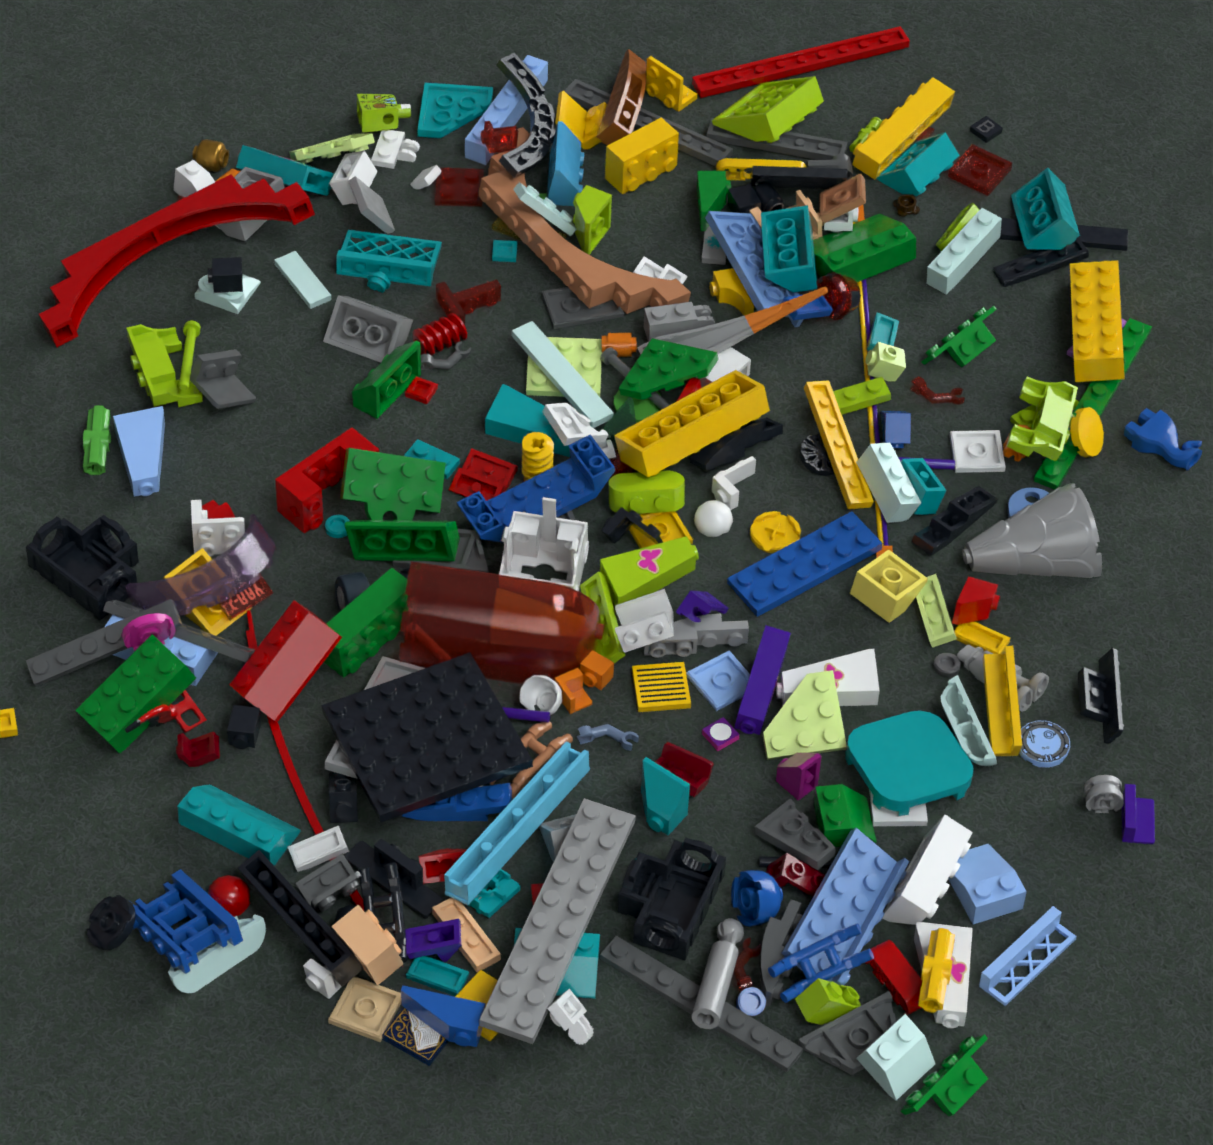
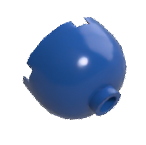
M747 870L739 872L741 875L734 878L731 888L733 908L738 907L742 916L737 915L738 920L744 926L749 927L769 922L770 917L774 918L781 907V901L783 900L782 889L777 881L764 871Z

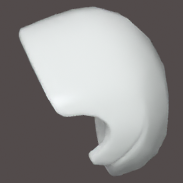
M712 500L698 507L694 523L700 533L707 537H718L723 533L729 532L733 523V516L725 503Z
M533 675L526 679L520 688V703L527 710H535L534 705H537L540 711L550 712V715H552L562 703V690L551 678L545 675Z

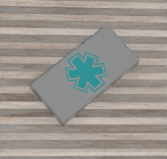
M709 226L704 232L702 263L725 265L726 254Z

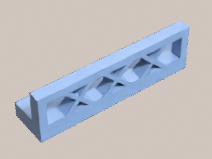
M1052 906L982 972L979 987L1004 1006L1016 997L1076 940L1077 936L1059 924L1062 912ZM1054 930L1067 938L1061 944L1049 943V935ZM1034 949H1046L1047 957L1044 960H1032L1031 952ZM1016 966H1029V974L1026 977H1014L1013 969ZM999 982H1011L1012 990L1006 996H1003L994 989Z

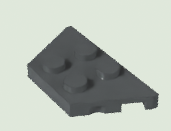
M458 529L460 541L455 561H393L394 567L402 569L416 567L434 573L489 578V571L480 537L475 530Z
M888 991L801 1037L798 1041V1046L850 1075L865 1069L856 1058L896 1022L891 1003V993Z

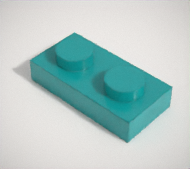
M418 439L404 455L406 457L445 462V479H448L460 464V458Z

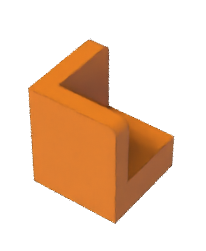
M579 668L555 677V682L562 690V703L570 714L592 705V700L583 689V674Z

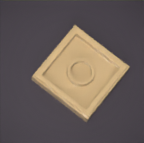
M355 976L348 982L328 1019V1023L381 1042L401 1005V993L380 985L377 986L375 983Z

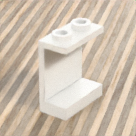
M665 589L615 605L616 613L622 625L616 627L615 631L624 653L674 636L673 609Z

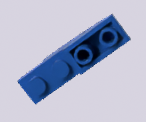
M510 783L476 787L408 812L402 816L423 821H488V814L501 813L512 801V788Z

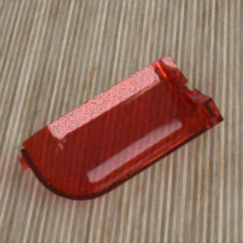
M411 561L405 595H408V611H403L401 631L404 632V643H400V662L427 668L470 652L485 679L523 684L526 679L533 675H545L555 681L557 676L576 668L580 669V663L592 650L596 651L598 639H603L605 624L600 623V610L593 600L577 590L551 582Z

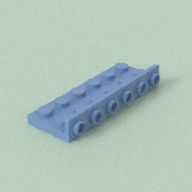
M709 211L707 213L706 221L757 311L781 304L784 297L799 295L798 292L793 293L766 279L762 229L752 214ZM789 314L785 316L790 318L794 327H799L803 319L793 320Z
M859 829L851 830L782 954L786 957L829 936L835 931L857 923L861 927L862 934L834 945L841 961L850 955L860 953L863 946L871 940L873 936L872 929L883 918L884 907L894 898L896 885L906 876L907 872L905 869L909 861L903 858L896 862ZM824 951L809 958L816 973L831 966ZM850 970L827 981H833L839 986L845 985L850 979Z

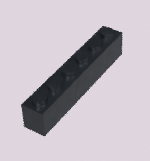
M260 850L238 867L251 887L322 966L331 972L332 977L341 987L364 969L354 953Z

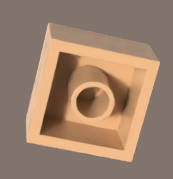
M357 905L337 921L332 928L336 935L354 953L364 968L363 970L378 986L404 964L399 956L402 950L396 944L397 941L387 929L383 930L378 924L379 921L369 909L364 912Z

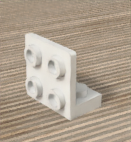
M191 500L194 554L201 548L210 557L214 554L235 556L239 553H246L243 517L208 519L207 510H202L201 500Z

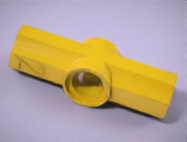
M938 928L931 931L928 953L924 957L921 975L923 982L920 989L919 1006L927 1012L935 1013L938 1010H943L946 987L950 982L953 963L951 956L955 942V934H952L949 929Z

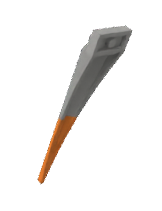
M822 287L745 316L692 330L658 336L654 339L714 351L719 354L826 294L828 290L827 287ZM649 342L637 347L640 354H642Z

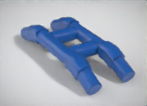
M857 923L835 931L829 936L782 958L776 964L769 967V974L775 978L784 971H788L799 964L806 979L798 981L780 993L782 1001L785 1003L791 1001L818 978L829 980L874 959L873 952L869 948L860 953L850 955L841 961L834 945L862 934L860 925ZM824 951L831 966L816 973L809 958Z

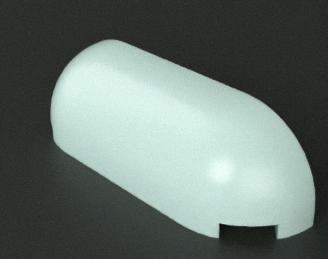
M957 675L948 681V685L941 695V703L959 744L969 759L981 766L996 765V756Z
M253 915V918L238 920V917L235 916L234 918L237 919L243 941L233 946L227 940L228 945L224 948L217 942H214L196 953L199 963L196 965L192 962L189 963L191 971L187 974L183 973L178 967L173 968L171 966L168 974L174 986L181 992L194 993L256 952L265 937L266 926L264 918Z

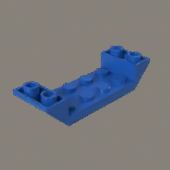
M588 435L568 445L570 459L488 501L478 491L458 501L457 505L481 539L502 542L504 528L509 527L513 511L543 515L542 500L545 497L556 499L557 518L596 498L615 472L614 465L593 437Z

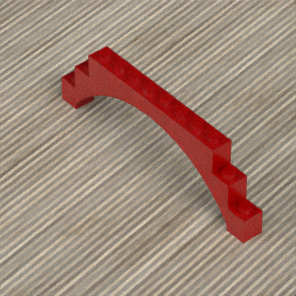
M232 174L61 260L68 278L50 287L57 305L39 314L45 330L56 347L78 337L77 330L81 320L99 292L125 267L159 245L202 228L235 221L278 220L292 222L293 225H296L315 215L309 196L297 182L275 193L264 178L245 188L240 186Z

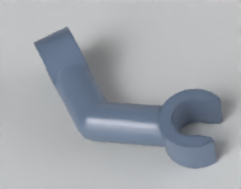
M609 724L594 728L587 725L578 728L581 735L577 736L580 744L593 741L595 738L607 735L620 742L621 746L629 751L632 750V744L626 740L631 739L638 742L639 739L636 733L630 731L624 733Z

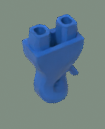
M1146 408L1138 418V423L1142 425L1141 427L1133 421L1125 427L1124 436L1132 441V448L1142 453L1158 454L1176 467L1189 470L1198 462L1202 455V450L1198 449L1202 445V441H1186L1182 445L1181 450L1179 449L1176 426L1173 420L1162 410L1154 413Z

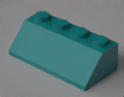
M1046 168L1011 195L1024 245L1027 249L1061 250L1065 246L1072 244L1080 236L1065 184L1049 168Z
M808 205L762 212L761 225L766 279L793 293L817 289L813 231Z
M210 784L192 787L177 806L179 824L248 859L260 850L273 865L278 862L301 832L300 829Z

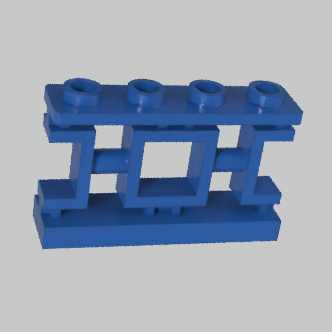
M180 869L171 874L173 884L169 882L163 884L165 894L148 904H145L140 898L135 901L136 906L133 904L135 908L133 929L137 928L146 942L150 941L153 943L158 954H164L173 968L178 967L183 973L187 974L191 971L189 963L192 962L194 965L199 963L196 954L214 942H217L224 948L228 945L227 940L233 946H236L243 941L237 919ZM187 916L192 919L175 930L170 927Z

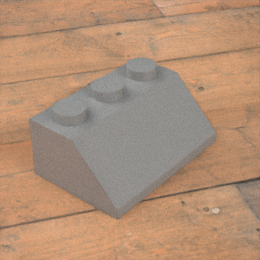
M247 167L234 177L242 188L263 178L275 193L285 188L282 177ZM267 220L235 221L218 224L217 226L227 236L246 241Z
M338 295L323 342L381 363L387 354H390L396 347L402 346L405 343L413 319L349 296Z

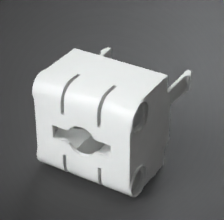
M543 497V515L513 511L509 527L504 528L501 539L504 542V551L499 572V588L522 596L524 594L525 597L550 604L552 599V604L576 608V597L578 598L583 568L589 550L588 523L556 518V499ZM541 564H547L552 566L557 572L568 573L567 579L551 578V581L536 579L533 575L521 573L522 566L536 568Z

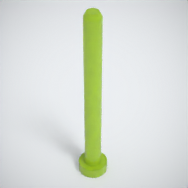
M192 320L187 321L183 328L186 340L179 387L182 390L189 388L195 340L201 330L200 324Z

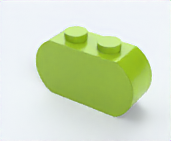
M660 471L657 475L650 477L640 472L621 473L614 475L609 480V507L614 512H617L621 507L628 512L632 509L637 514L674 512L681 509L685 504V479L681 474L674 471Z

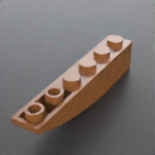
M630 49L625 52L596 136L606 145L633 132L642 105L647 79L646 62Z

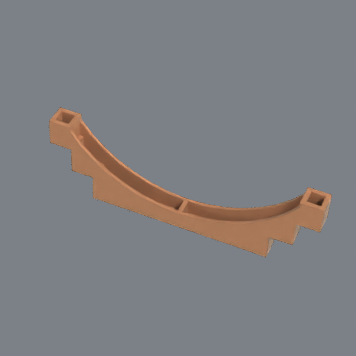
M522 127L500 135L498 154L491 156L488 176L481 178L479 197L588 308L613 300L617 306H620L628 314L649 305L656 307L689 302L691 292L676 278L673 280L654 278L614 267L581 251L559 235L538 212L521 201L513 190L519 182L527 187L525 173L513 178L499 162L502 155L524 144L530 133Z

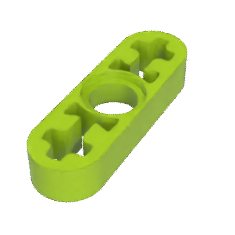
M974 203L966 206L958 214L936 243L941 252L977 214L979 208Z

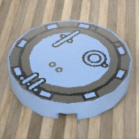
M1034 721L1021 728L1022 748L1019 754L1025 761H1029L1037 767L1050 768L1059 765L1067 757L1070 750V738L1059 725L1049 721Z

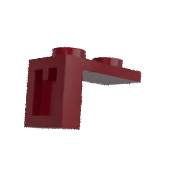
M788 853L769 864L766 871L777 881L779 887L790 883L812 897L825 877L821 872Z

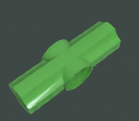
M100 405L88 410L87 430H84L83 449L85 452L83 469L89 475H101L106 472L107 452H110V410Z

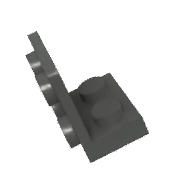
M236 349L197 355L191 372L190 381L218 409L254 403L256 399L234 375L242 356Z

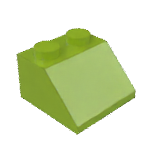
M588 185L585 186L581 193L578 192L574 198L575 214L573 216V223H575L577 229L575 235L582 251L590 255L611 227L612 195Z

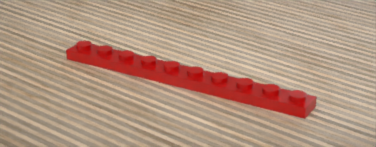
M901 26L693 76L692 85L699 97L703 98L908 48L910 40Z

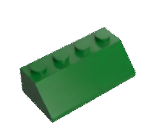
M354 520L345 522V529L355 560L455 561L460 541L456 521Z

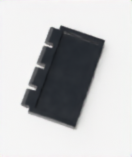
M753 166L750 184L754 187L759 184L770 183L776 188L830 189L847 180V169Z

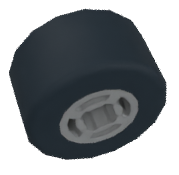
M364 573L344 574L336 578L335 598L339 611H342L370 586Z

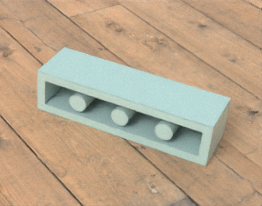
M981 208L928 266L927 284L944 294H947L1000 238L1002 218Z

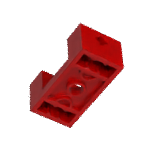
M353 427L275 479L277 511L303 533L310 529H317L323 521L322 490L328 486L336 485L340 478H343L346 448L379 452L375 445Z

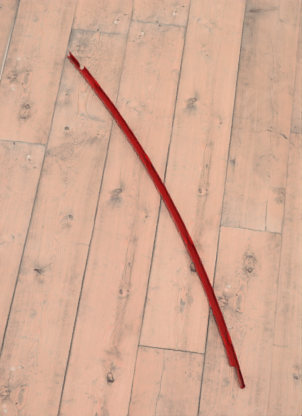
M247 610L249 630L246 631L248 645L249 648L256 650L258 645L251 610ZM267 716L281 758L301 806L315 835L324 831L297 775L279 724ZM356 890L350 897L355 905H359L364 911L363 899Z

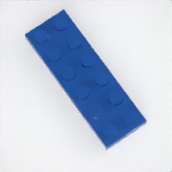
M851 511L727 578V583L758 617L882 550L883 543Z

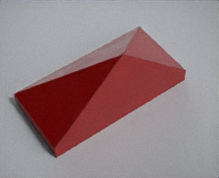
M446 848L418 856L419 863L423 868V884L445 881L444 874L467 849Z

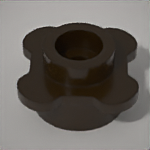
M901 195L893 202V206L898 210L897 214L901 217L920 212V208L916 206L917 200L912 195Z

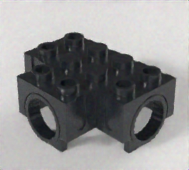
M105 515L99 517L82 531L65 518L60 519L56 516L53 520L41 526L36 532L33 541L26 546L28 566L33 570H37L50 583L58 586V589L70 598L75 599L87 611H91L99 620L109 614L103 611L106 602L112 600L124 602L138 591L136 571L131 568L139 563L137 543L130 539L126 530L117 521L109 519ZM57 529L51 543L41 549L45 537L51 531ZM110 530L118 537L121 544L112 536Z
M686 837L684 842L674 840L665 861L638 852L636 858L631 861L626 871L622 888L618 894L617 911L624 915L634 916L637 919L634 924L633 943L686 960L690 946L692 947L699 932V927L708 913L709 905L712 904L718 891L719 883L722 882L725 876L726 857L718 855L712 846ZM685 850H694L702 853L711 863L698 862L691 858Z

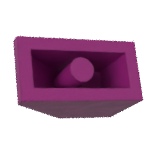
M797 752L789 759H783L777 766L776 782L799 801L818 786L821 755L819 753Z

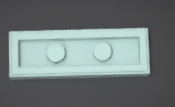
M296 251L275 259L276 267L310 309L331 300V294Z

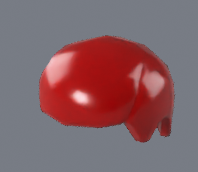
M230 875L218 877L209 886L208 894L233 917L241 915L249 907V888L240 877Z

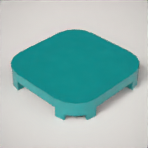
M911 711L865 724L854 729L848 738L845 756L847 764L855 766L872 792V803L878 809L884 807L888 810L899 811L898 816L909 815L911 807L953 795L957 801L965 796V792L971 786L974 769L971 760L946 723L940 717L930 712Z

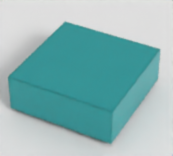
M493 241L492 261L516 262L517 241Z

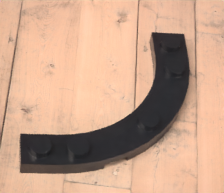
M512 53L500 59L496 66L522 95L531 121V129L527 141L518 148L502 155L499 160L503 167L515 178L534 168L545 157L554 141L556 123L552 104L547 102L543 94L545 92L544 87L525 63L515 53Z

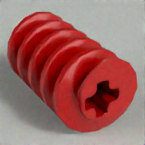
M450 313L446 317L439 318L438 321L435 320L429 325H423L421 329H414L412 338L413 342H420L421 355L426 354V351L430 355H434L435 348L439 352L443 351V344L450 348L452 346L451 339L455 344L460 342V337L466 340L467 330L462 320L456 314Z

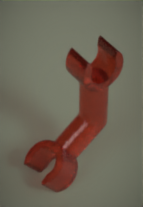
M917 376L911 381L914 385L909 389L918 395L921 394L931 403L952 402L953 404L960 405L965 401V397L958 398L955 396L962 394V388H954L951 390V393H934L927 387L923 378Z
M751 937L744 941L743 951L737 957L733 971L740 992L753 985L750 976L746 974L743 967L751 958L761 954V943L754 949L748 948L751 944Z

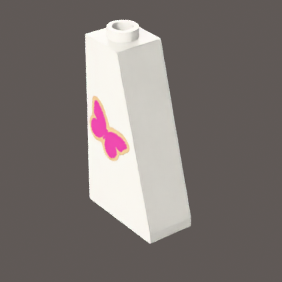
M867 649L782 672L781 683H776L777 699H782L783 706L806 674L833 670L839 706L878 705L880 690L874 649Z
M916 922L914 943L921 969H923L924 957L928 953L931 931L944 928L949 929L952 934H955L953 954L951 956V960H953L949 985L946 987L943 1010H938L933 1015L936 1023L943 1024L947 1028L964 1026L967 1014L972 928Z

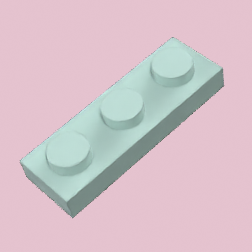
M520 182L515 186L513 190L521 201L569 236L577 230L572 223L573 217L565 210L560 212L555 209L557 206L547 197L544 200L540 198L539 192L532 186L528 185L525 187Z

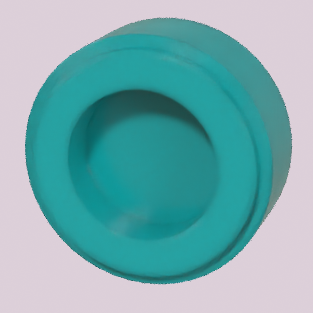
M333 515L326 520L325 531L330 537L343 538L347 536L345 522L350 520L343 515Z

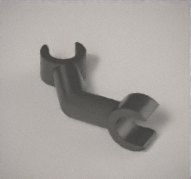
M462 341L458 342L455 346V351L446 360L434 359L429 354H422L421 370H432L433 368L451 369L461 358H467L470 355L471 347L467 351H460Z

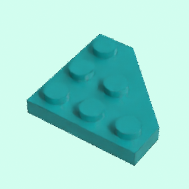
M425 83L418 123V137L442 138L483 115L492 103L493 87Z

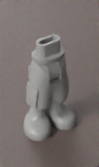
M968 644L959 651L957 657L960 661L964 662V667L971 671L977 680L985 684L982 658L984 654L993 653L987 650L983 652V648H974ZM1015 664L1019 710L1023 712L1031 706L1032 701L1035 702L1043 695L1049 683V676L1044 673H1037L1031 680L1021 676V667Z

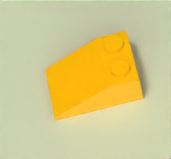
M203 548L164 576L156 586L167 600L172 599L175 602L176 608L205 632L215 636L247 613V610L252 609L249 606L233 617L228 615L220 603V599L236 590V587Z

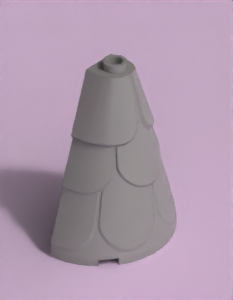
M1075 483L1066 484L1063 487H1058L1032 505H1027L1007 520H1000L965 544V548L962 549L965 564H969L973 572L1055 575L1083 578L1101 576L1102 554L1096 553L1098 548L1097 542H1100L1098 530L1084 493L1080 488L1074 489L1076 487Z

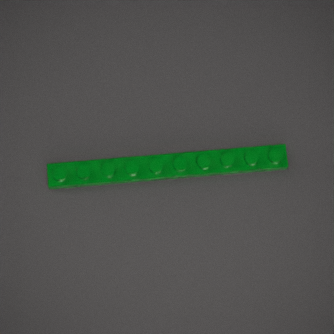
M1129 318L1122 330L1124 376L1152 329V326ZM1122 379L1092 381L1072 413L1075 415L1074 417H1076L1075 412L1077 409L1087 407L1094 409L1099 417H1101ZM1071 433L1064 444L1063 452L1056 461L1045 458L1034 477V482L1054 490L1060 486L1079 454L1077 451H1080L1078 446L1074 447Z

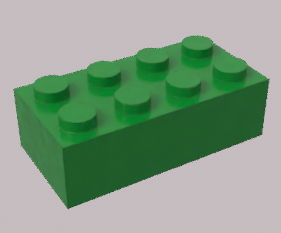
M390 568L326 623L342 638L325 659L324 663L343 678L349 673H355L361 664L369 657L375 656L386 642L393 640L406 624L409 625L414 622L418 615L414 584L395 569Z
M152 634L76 711L120 754L149 726L150 722L142 723L139 727L128 733L125 731V728L155 707L162 704L169 706L196 677L181 660Z

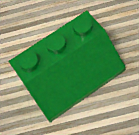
M414 341L396 347L390 354H387L382 362L375 369H372L360 384L354 387L352 391L353 407L378 419L405 392L414 378L421 375L420 342Z

